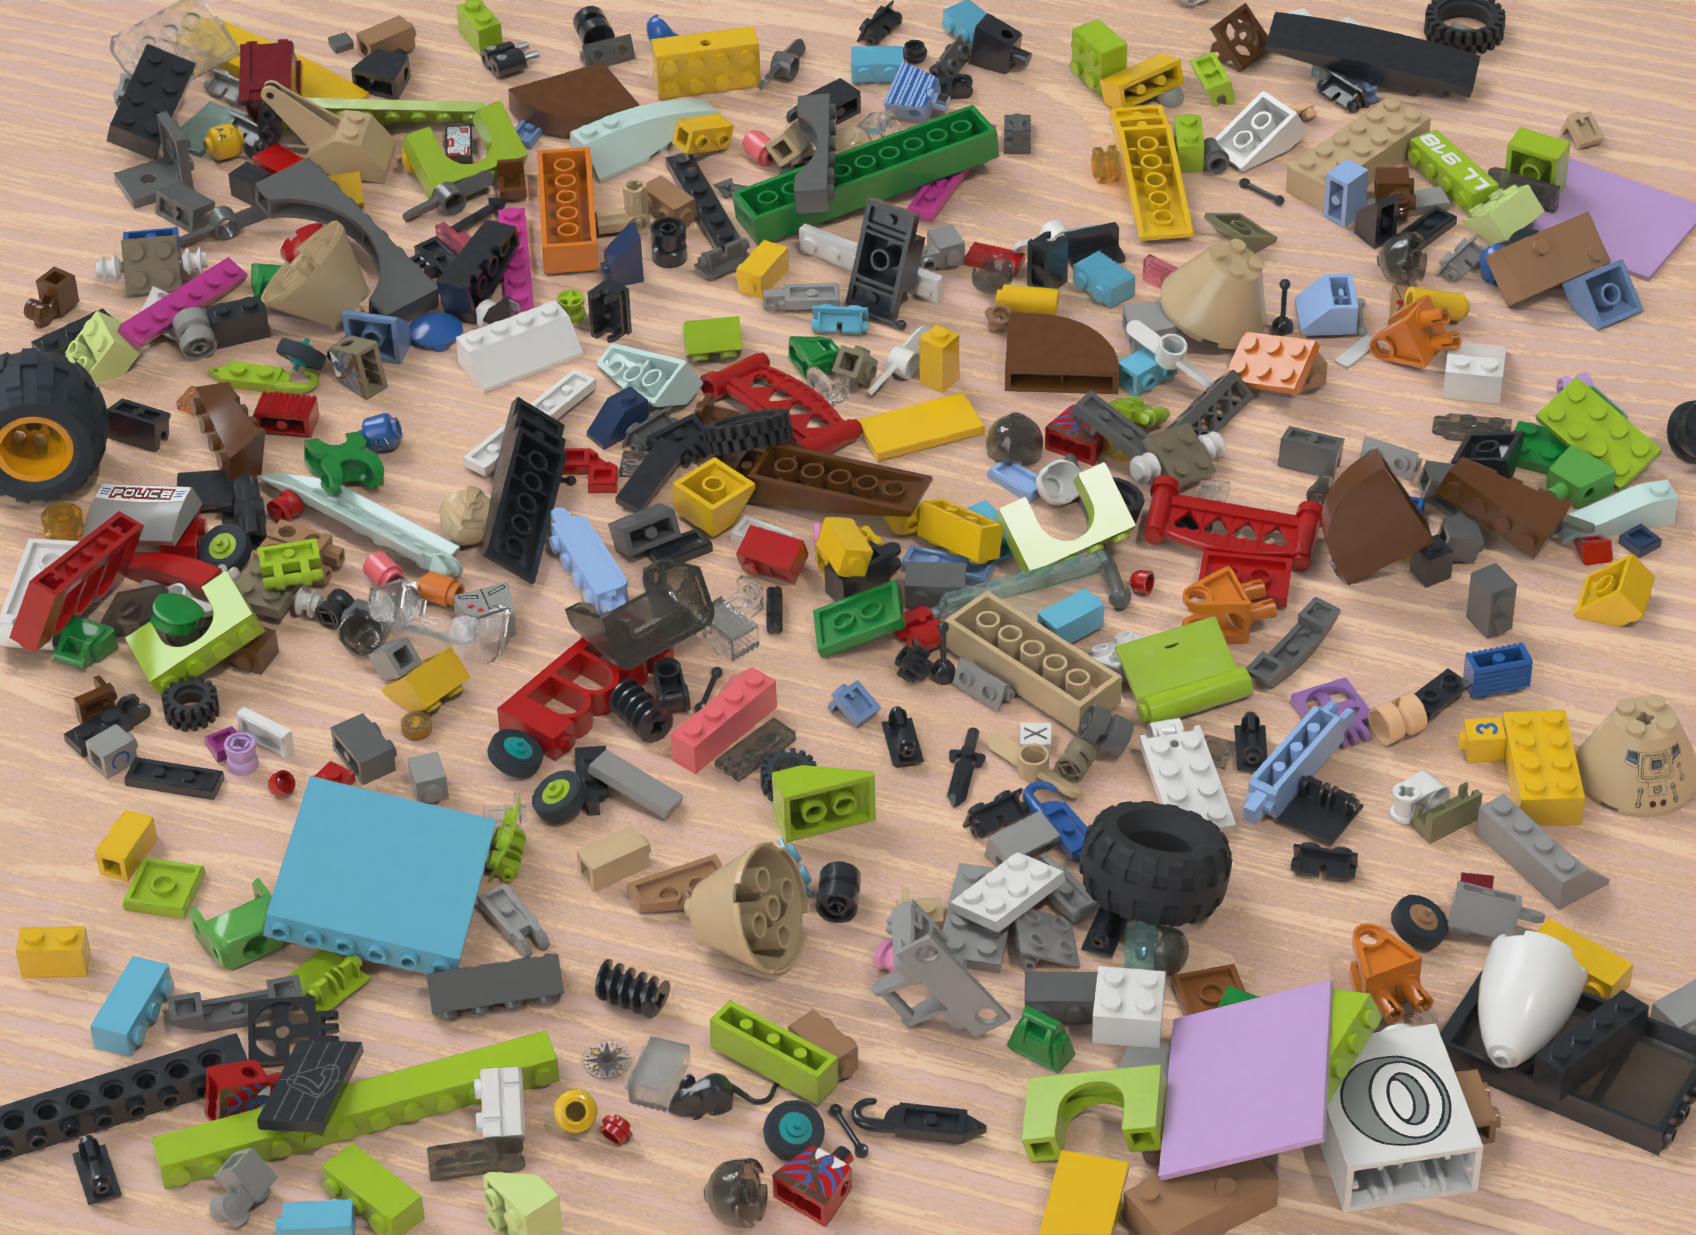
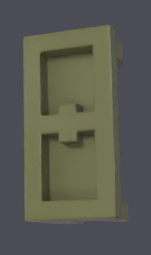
M1465 782L1459 786L1458 796L1424 813L1423 805L1416 807L1413 812V820L1410 821V826L1431 844L1478 820V812L1482 804L1483 794L1476 789L1469 796L1467 792L1469 788L1468 783Z

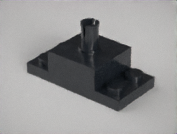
M874 197L867 199L846 304L868 308V312L892 320L898 319L903 293L914 290L926 238L916 234L920 214Z

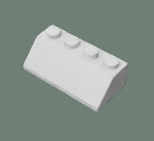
M556 300L456 337L458 363L483 393L584 356L569 315Z

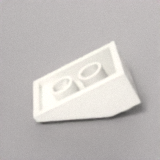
M1262 91L1215 139L1229 155V163L1244 172L1289 151L1307 133V130L1295 111Z
M1461 342L1460 348L1449 349L1445 369L1443 398L1500 404L1506 347Z

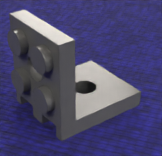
M167 111L157 114L163 158L114 173L115 182L134 209L156 203V190L176 182H180L194 190L191 173L194 170V164L191 156L188 154V149L191 148L189 137L186 133L183 134L181 132L178 121L176 119L173 120Z

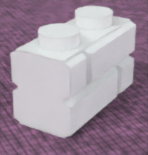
M506 1067L480 1070L481 1079H474L475 1099H482V1113H476L477 1133H483L485 1142L526 1139L522 1068Z

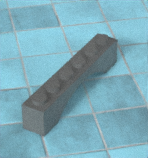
M830 93L798 96L797 114L800 133L815 145L816 151L809 163L795 175L794 194L797 214L830 211V200H835L836 104H831Z

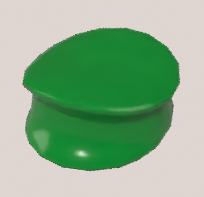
M172 592L164 593L154 600L152 605L154 613L150 621L156 629L169 635H188L199 628L200 619L204 616L205 612L197 602L185 595Z

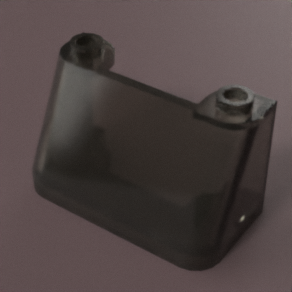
M661 558L646 567L643 572L642 580L645 593L601 615L598 614L595 606L591 603L578 602L565 609L569 623L575 631L612 664L624 669L633 668L704 630L713 622L715 610L699 566Z

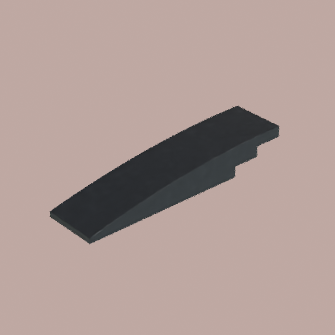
M1283 12L1274 13L1264 49L1414 97L1416 90L1441 98L1444 91L1470 98L1481 57L1442 44L1386 30Z
M517 397L511 403L497 461L487 517L483 556L526 582L534 584L551 521V510L554 509L567 454L563 452L566 439L562 437L565 425L520 397Z

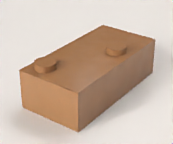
M1589 211L1485 256L1507 307L1611 262Z
M1260 1158L1163 1181L1160 1180L1158 1174L1124 1191L1123 1219L1137 1235H1222L1276 1207L1279 1178Z

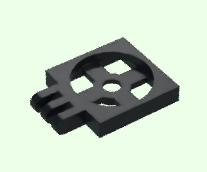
M315 996L248 1000V1060L258 1061L261 1067L285 1065L289 1059L290 1044L297 1038L339 1041L338 1036H326V1034L339 1032V1024L326 1023V1021L338 1020L339 1012L336 1010L316 1011ZM298 1007L303 1010L309 1018V1023L293 1024L289 1021V1008ZM275 1009V1022L271 1026L256 1027V1020L264 1010ZM281 1026L289 1029V1034L284 1038L276 1035L277 1029ZM272 1040L276 1044V1057L261 1051L256 1041Z

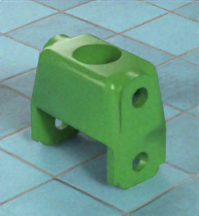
M259 878L252 882L255 899L207 921L196 906L189 910L191 927L195 938L206 953L215 959L219 966L227 970L239 968L285 945L286 941L263 936L266 914L272 896Z

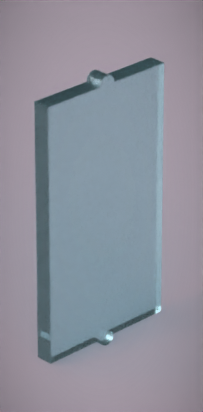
M208 102L180 127L181 132L188 135L191 143L188 154L201 158L206 153L203 139L207 138V132L210 128L230 123L232 117L228 113L229 111L238 115L245 113L231 109L230 106Z

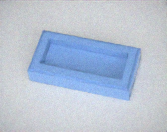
M1006 457L987 470L988 479L1021 499L1026 497L1029 504L1041 497L1036 486L1038 475L1010 458Z

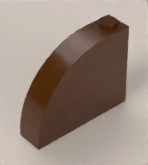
M603 62L508 89L509 111L519 121L523 119L525 124H532L535 126V129L539 127L543 133L570 138V132L583 125H588L605 116L639 106V103Z
M1009 313L1005 391L1087 394L1092 390L1096 394L1118 395L1119 361L1117 354L1111 344L1100 333L1081 322L1061 316L1037 313Z
M1378 448L1351 464L1337 478L1326 496L1322 509L1321 524L1332 559L1330 564L1336 576L1342 575L1348 585L1435 543L1428 522Z

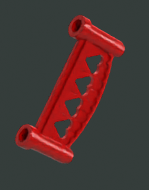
M763 352L754 353L718 372L710 371L700 377V380L703 382L700 388L704 395L707 392L712 393L715 401L727 393L754 412L772 408H786L790 412L792 406L802 405L804 410H808L810 413L790 414L794 436L791 437V440L794 442L792 446L829 454L858 439L863 433V427L857 419L844 421L832 405L814 389L795 377L770 367V360ZM758 378H764L768 384H773L771 387L751 388L754 381ZM777 391L784 392L786 397L792 398L790 400L770 401L773 393ZM813 418H819L822 420V423L829 425L827 427L807 428L810 420Z
M1160 475L1153 479L1150 488L1152 499L1143 531L1147 543L1158 545L1165 538L1199 551L1208 550L1293 559L1292 567L1297 571H1305L1311 566L1319 528L1322 527L1323 505L1320 503L1304 501L1298 505L1296 515L1181 495V485L1174 477ZM1189 515L1192 516L1198 529L1178 528L1175 524ZM1215 521H1221L1228 534L1207 533L1204 529ZM1250 526L1257 539L1251 541L1246 538H1236L1233 535L1243 527ZM1274 531H1279L1286 545L1267 544L1263 542V539Z

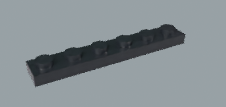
M686 153L665 157L666 167L676 185L695 198L696 220L712 248L721 247L723 252H725V244L735 241L740 236L692 154L687 155Z

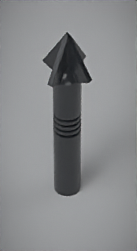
M488 198V205L444 230V238L450 240L494 213L498 215V210H503L508 199Z

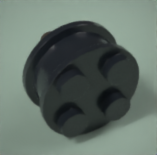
M1696 400L1686 401L1678 405L1671 413L1667 424V438L1671 450L1681 461L1693 465L1696 464Z

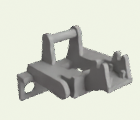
M914 900L903 902L893 910L891 916L886 920L889 926L886 927L885 931L889 935L892 934L894 967L896 969L878 979L872 986V992L877 997H882L902 1017L901 1022L906 1027H911L942 1015L954 1029L967 1028L976 1038L1011 1020V1015L967 971V962L961 956L954 957L943 946V944L948 942V937ZM936 949L937 954L929 957V951ZM924 984L933 994L913 1007H910L895 992L910 985ZM989 1008L994 1010L997 1016L993 1019H983L978 1015V1012L981 1009Z

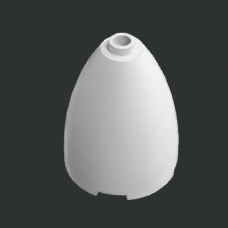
M1525 931L1524 935L1507 937L1505 934H1502L1490 946L1479 986L1478 1015L1481 1037L1488 1057L1495 1065L1501 1068L1515 1067L1541 1051L1562 1029L1579 1001L1587 981L1586 967H1581L1572 956L1573 949L1560 940L1539 932Z

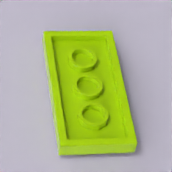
M1578 377L1571 381L1536 414V420L1568 448L1574 445L1616 470L1614 488L1618 491L1626 488L1662 454V449Z

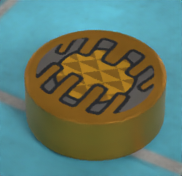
M409 712L401 719V731L407 739L421 740L432 732L431 717L425 712Z

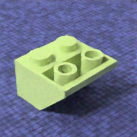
M1514 184L1505 190L1500 188L1488 196L1490 200L1487 203H1480L1469 210L1471 215L1465 218L1463 223L1491 244H1497L1510 239L1514 232L1523 229L1545 211L1528 184L1519 187Z
M96 311L92 318L85 323L82 331L69 344L65 352L71 363L78 362L84 367L95 383L124 375L140 355L139 350L117 332L120 324L123 322L99 311Z
M488 1172L483 1175L485 1187L483 1197L486 1201L488 1212L486 1220L493 1231H500L503 1235H563L559 1195L539 1175Z

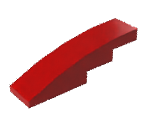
M135 552L125 577L138 583L145 579L152 580L168 587L181 583L187 589L190 588L205 594L201 587L222 574V569L203 561L177 554Z

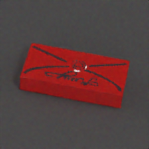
M975 241L965 255V265L1011 276H1016L1025 262V253L1023 252L1014 253L1010 249Z

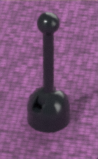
M1282 279L1279 283L1282 289L1280 316H1277L1272 322L1271 335L1284 336L1293 333L1294 330L1293 321L1286 317L1287 291L1291 286L1288 279Z
M941 621L937 625V630L940 632V659L933 663L931 678L936 684L948 685L953 682L956 669L954 664L949 659H946V632L949 630V624Z

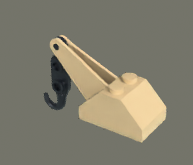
M269 80L265 82L261 91V97L264 101L261 102L258 109L257 134L263 144V150L280 140L283 120L310 148L307 158L309 157L316 165H319L324 173L336 175L360 171L361 180L380 184L385 183L395 155L396 140L372 114L344 110L336 115L289 90L277 81ZM247 143L243 144L244 153L253 160L252 157L258 153L252 152Z

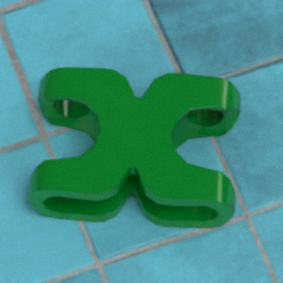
M360 432L345 433L347 441L339 445L324 443L319 438L304 440V461L312 474L322 476L320 485L328 495L343 493L341 485L346 482H360L369 488L384 485L383 463L375 452L366 450L367 441Z

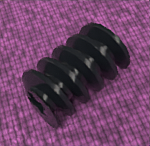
M630 678L623 680L612 691L609 699L611 711L625 722L632 731L639 735L643 741L648 743L658 742L669 733L673 726V715L668 714L667 709L660 705L650 693L646 692L636 680Z
M606 959L597 974L595 993L599 1000H608L612 1005H620L623 1009H631L633 1013H642L646 1018H653L662 1010L668 999L670 983L668 980H664L659 986V978L657 976H652L647 982L648 975L646 972L642 971L636 977L635 968L629 967L625 972L623 963H618L613 968V960Z

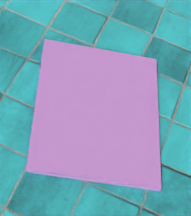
M1569 158L1565 188L1553 203L1538 199L1545 212L1524 228L1543 231L1589 211L1611 262L1605 265L1623 259L1629 275L1649 282L1696 227V202Z
M1331 979L1173 1019L1159 1165V1178L1161 1181L1325 1142L1333 983Z

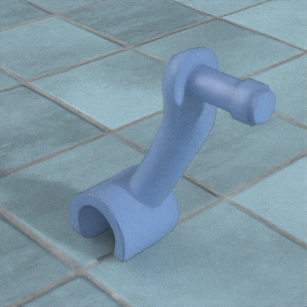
M1349 76L1345 77L1348 82L1359 84L1366 91L1365 96L1368 104L1380 101L1375 92L1378 89L1377 86L1371 87L1365 81Z

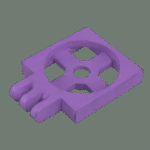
M1346 677L1291 694L1290 703L1301 719H1303L1308 713L1306 709L1307 702L1316 700L1320 708H1323L1332 700L1329 695L1339 692L1344 693L1348 700L1337 702L1339 707L1336 715L1340 716L1346 708L1357 710L1358 714L1354 717L1353 723L1344 732V741L1340 744V749L1347 748L1349 746L1348 741L1354 746L1360 743V739L1363 742L1371 740L1370 732L1366 728L1370 726L1368 719L1370 709Z

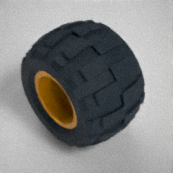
M22 348V351L10 354L6 352L1 354L0 496L7 495L16 498V502L30 503L31 501L44 500L46 503L59 500V496L67 492L73 494L84 486L88 477L92 476L94 471L97 470L106 450V442L109 437L108 409L100 388L96 387L92 376L78 362L71 363L68 361L65 354L53 350L50 353L37 351V348Z

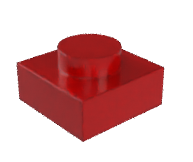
M329 761L313 776L350 786L356 782L355 772L332 761Z

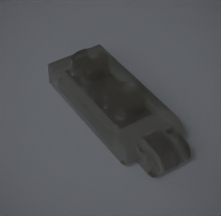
M1448 413L1446 416L1438 415L1434 417L1432 433L1443 436L1446 440L1462 442L1468 432L1511 431L1512 419Z

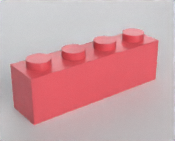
M753 667L731 676L712 701L671 733L672 761L697 774L777 708L776 680Z

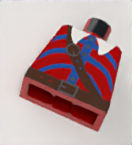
M1071 405L1045 427V450L1063 456L1074 454L1077 461L1094 466L1107 439L1099 432L1095 436L1090 434L1089 431L1092 427L1081 418L1071 419L1069 415L1075 406Z
M256 1060L207 1067L205 1115L210 1122L264 1107L281 1073L277 1072L267 1075Z
M810 1146L772 1174L773 1197L826 1227L851 1192L852 1169L849 1164L854 1159L852 1153L844 1146H838L831 1154L817 1146Z

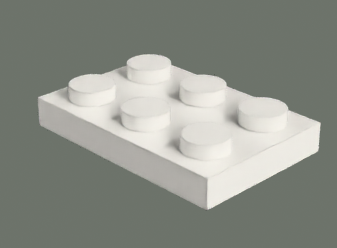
M1017 852L950 902L952 911L959 916L999 933L1065 883L1064 871Z

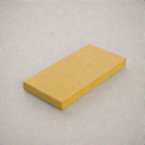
M963 392L857 419L863 427L861 435L877 461L985 434L984 424Z

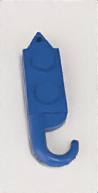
M1036 781L1027 785L1023 790V800L1028 804L1029 809L1033 814L1041 811L1061 835L1060 840L1056 842L1057 845L1071 861L1080 860L1083 841L1088 827L1066 802L1048 801L1041 804L1035 797L1034 793L1040 789L1056 793L1058 789L1052 783Z

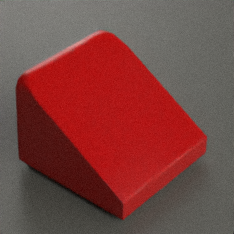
M1602 535L1574 539V546L1584 565L1612 562V542Z

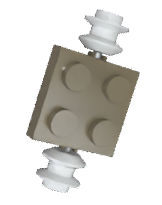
M177 235L121 240L123 256L121 264L115 254L109 261H105L104 257L101 256L100 261L96 262L97 278H102L103 283L106 282L107 277H113L118 282L122 270V273L125 275L127 295L150 293L153 286L162 291H174L182 286L180 268L184 266V270L188 275H191L193 269H199L202 274L203 268H208L207 253L201 252L200 247H198L195 253H191L186 248L182 255L183 259L179 257Z
M1190 422L1148 435L1142 440L1148 453L1142 456H1135L1131 460L1130 473L1139 484H1147L1157 476L1168 475L1177 479L1181 487L1210 478L1217 472L1212 461L1214 459H1221L1225 454V441L1219 433L1214 431L1206 435L1197 436Z
M252 559L241 576L236 567L231 568L228 572L242 590L253 611L257 614L281 619L289 606L293 604L297 615L303 614L306 610L308 617L314 618L315 608L324 601V597L319 589H315L310 593L309 587L303 584L285 586V590L279 591L276 588L264 590L263 578L272 577L274 574L262 576L260 562L257 559ZM221 564L218 566L222 569V573L226 570L228 572L226 565ZM297 570V571L285 572V573H283V575H284V574H290V573L301 572V571Z

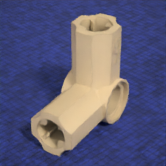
M634 178L628 179L626 183L622 184L624 208L597 211L595 213L598 236L620 233L628 223L633 222L640 236L650 230L651 222L645 181Z

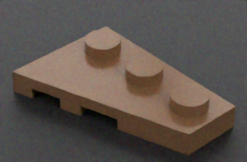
M713 854L627 883V892L639 913L684 910L685 901L687 898H691L695 886L723 867L718 856Z

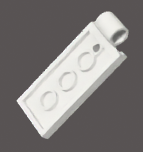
M1180 718L1148 723L1149 738L1146 737V734L1139 735V745L1160 804L1168 803L1179 806V808L1187 811H1194L1201 814L1204 819L1215 823L1224 834L1235 833L1236 823L1200 725L1194 726L1193 731L1184 732Z

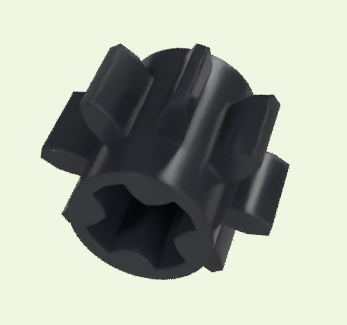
M913 644L912 648L909 646L903 647L895 659V665L900 668L897 675L912 683L916 679L919 681L924 680L933 667V662L927 659L931 652L916 644Z

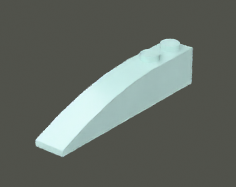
M678 99L637 106L605 116L600 120L571 131V148L590 147L592 177L599 183H602L645 165L651 161L650 156L658 152L661 154L666 151L668 144L673 140L677 119L718 114V110L705 99Z

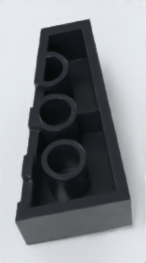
M487 219L483 222L436 281L444 312L458 317L460 321L476 325V309L478 305L484 300L491 298L520 246L516 226Z

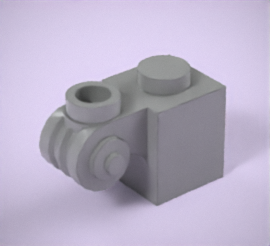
M952 224L927 230V245L924 244L920 268L932 272L935 268L941 271L965 264V242Z
M253 1147L234 1152L213 1175L228 1194L211 1200L209 1205L210 1215L217 1222L229 1221L235 1228L239 1227L251 1216L248 1209L252 1204L262 1202L271 1193L270 1186L278 1177Z

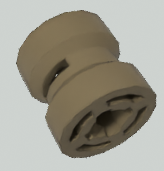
M1073 739L1066 747L1065 753L1056 762L1055 769L1067 781L1072 783L1080 782L1087 773V768L1091 767L1095 761L1096 751L1087 741Z

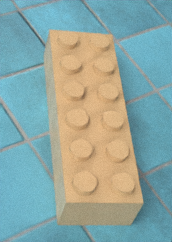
M1389 96L1287 166L1286 192L1324 212L1326 174L1346 159H1349L1368 169L1367 186L1375 181L1376 167H1396L1408 158L1410 139L1430 132L1431 117Z
M985 591L945 619V622L949 624V630L946 632V648L960 657L978 664V667L1005 684H1010L1015 693L1075 732H1077L1079 723L1091 704H1098L1110 711L1121 704V675L989 591Z

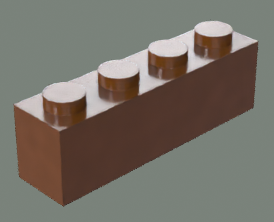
M229 382L195 387V397L191 399L192 413L198 417L202 434L206 433L209 449L211 452H215L218 467L224 471L228 481L237 480L240 475L250 474L252 477L262 475L266 431L263 427L256 428L258 426L257 419L254 416L249 417L247 406L240 404V397Z
M1464 457L1448 471L1436 493L1533 559L1547 546L1574 503L1565 498L1560 500L1552 497L1550 492L1541 488L1535 490L1522 484L1523 481L1514 477L1508 479L1498 475L1496 470Z

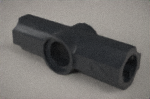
M250 474L240 475L233 482L236 500L234 501L237 526L242 528L251 539L253 551L257 550L264 539L267 538L266 526L264 524L267 522L263 497L260 496L258 478H254Z

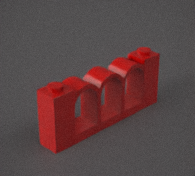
M118 511L29 581L9 638L19 643L23 648L35 653L50 641L52 635L59 634L72 617H80L92 601L97 602L101 600L107 592H111L121 584L126 576L144 525Z
M616 608L497 708L499 731L502 729H516L529 734L540 744L544 756L556 762L565 753L571 751L576 744V739H580L590 732L593 728V716L599 717L612 712L609 706V699L612 691L619 683L630 678L636 680L643 687L648 681L649 673L654 675V664L656 661L664 657L674 658L673 637ZM610 652L631 663V665L615 666L602 660L601 657ZM582 675L605 688L588 690L573 683V681ZM555 699L577 712L560 714L545 707V705L550 700Z

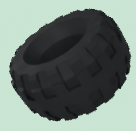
M1127 801L1121 802L1117 806L1111 805L1102 810L1096 816L1093 825L1088 826L1081 851L1079 872L1083 875V885L1086 888V892L1107 911L1115 912L1120 917L1130 921L1136 920L1147 925H1169V927H1175L1186 923L1194 924L1200 922L1205 917L1207 918L1214 913L1224 900L1233 859H1231L1232 852L1226 835L1220 831V828L1215 823L1204 819L1201 814L1191 810L1187 811L1179 808V806L1168 803Z

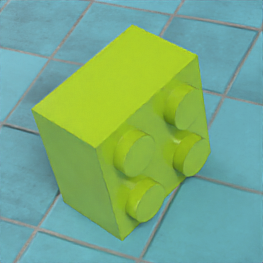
M1099 19L1072 28L1071 71L1101 97L1103 95L1100 80L1127 68L1128 44Z
M1520 127L1507 144L1503 188L1507 189L1514 184L1517 187L1528 184L1536 198L1553 203L1566 186L1571 142Z

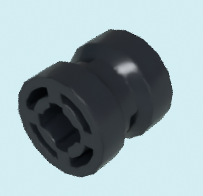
M340 588L334 589L327 596V601L321 602L315 608V617L325 628L336 630L341 625V617L344 610L349 608L355 600L345 590Z

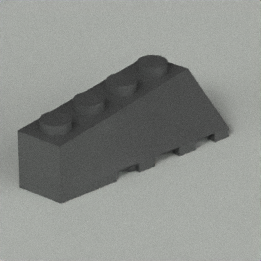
M557 953L426 974L432 1014L439 1013V1019L459 1016V1010L472 1008V1014L492 1011L491 1005L505 1003V1009L525 1006V999L537 998L538 1004L558 1001L557 994L564 993Z

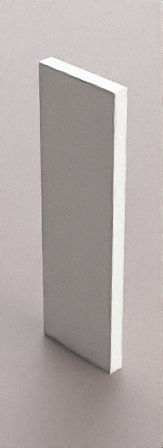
M1365 335L1337 357L1334 363L1346 369L1350 368L1370 352L1369 342L1372 337Z

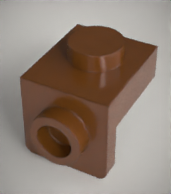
M523 159L498 160L497 172L500 198H506L510 201L526 199L527 192Z

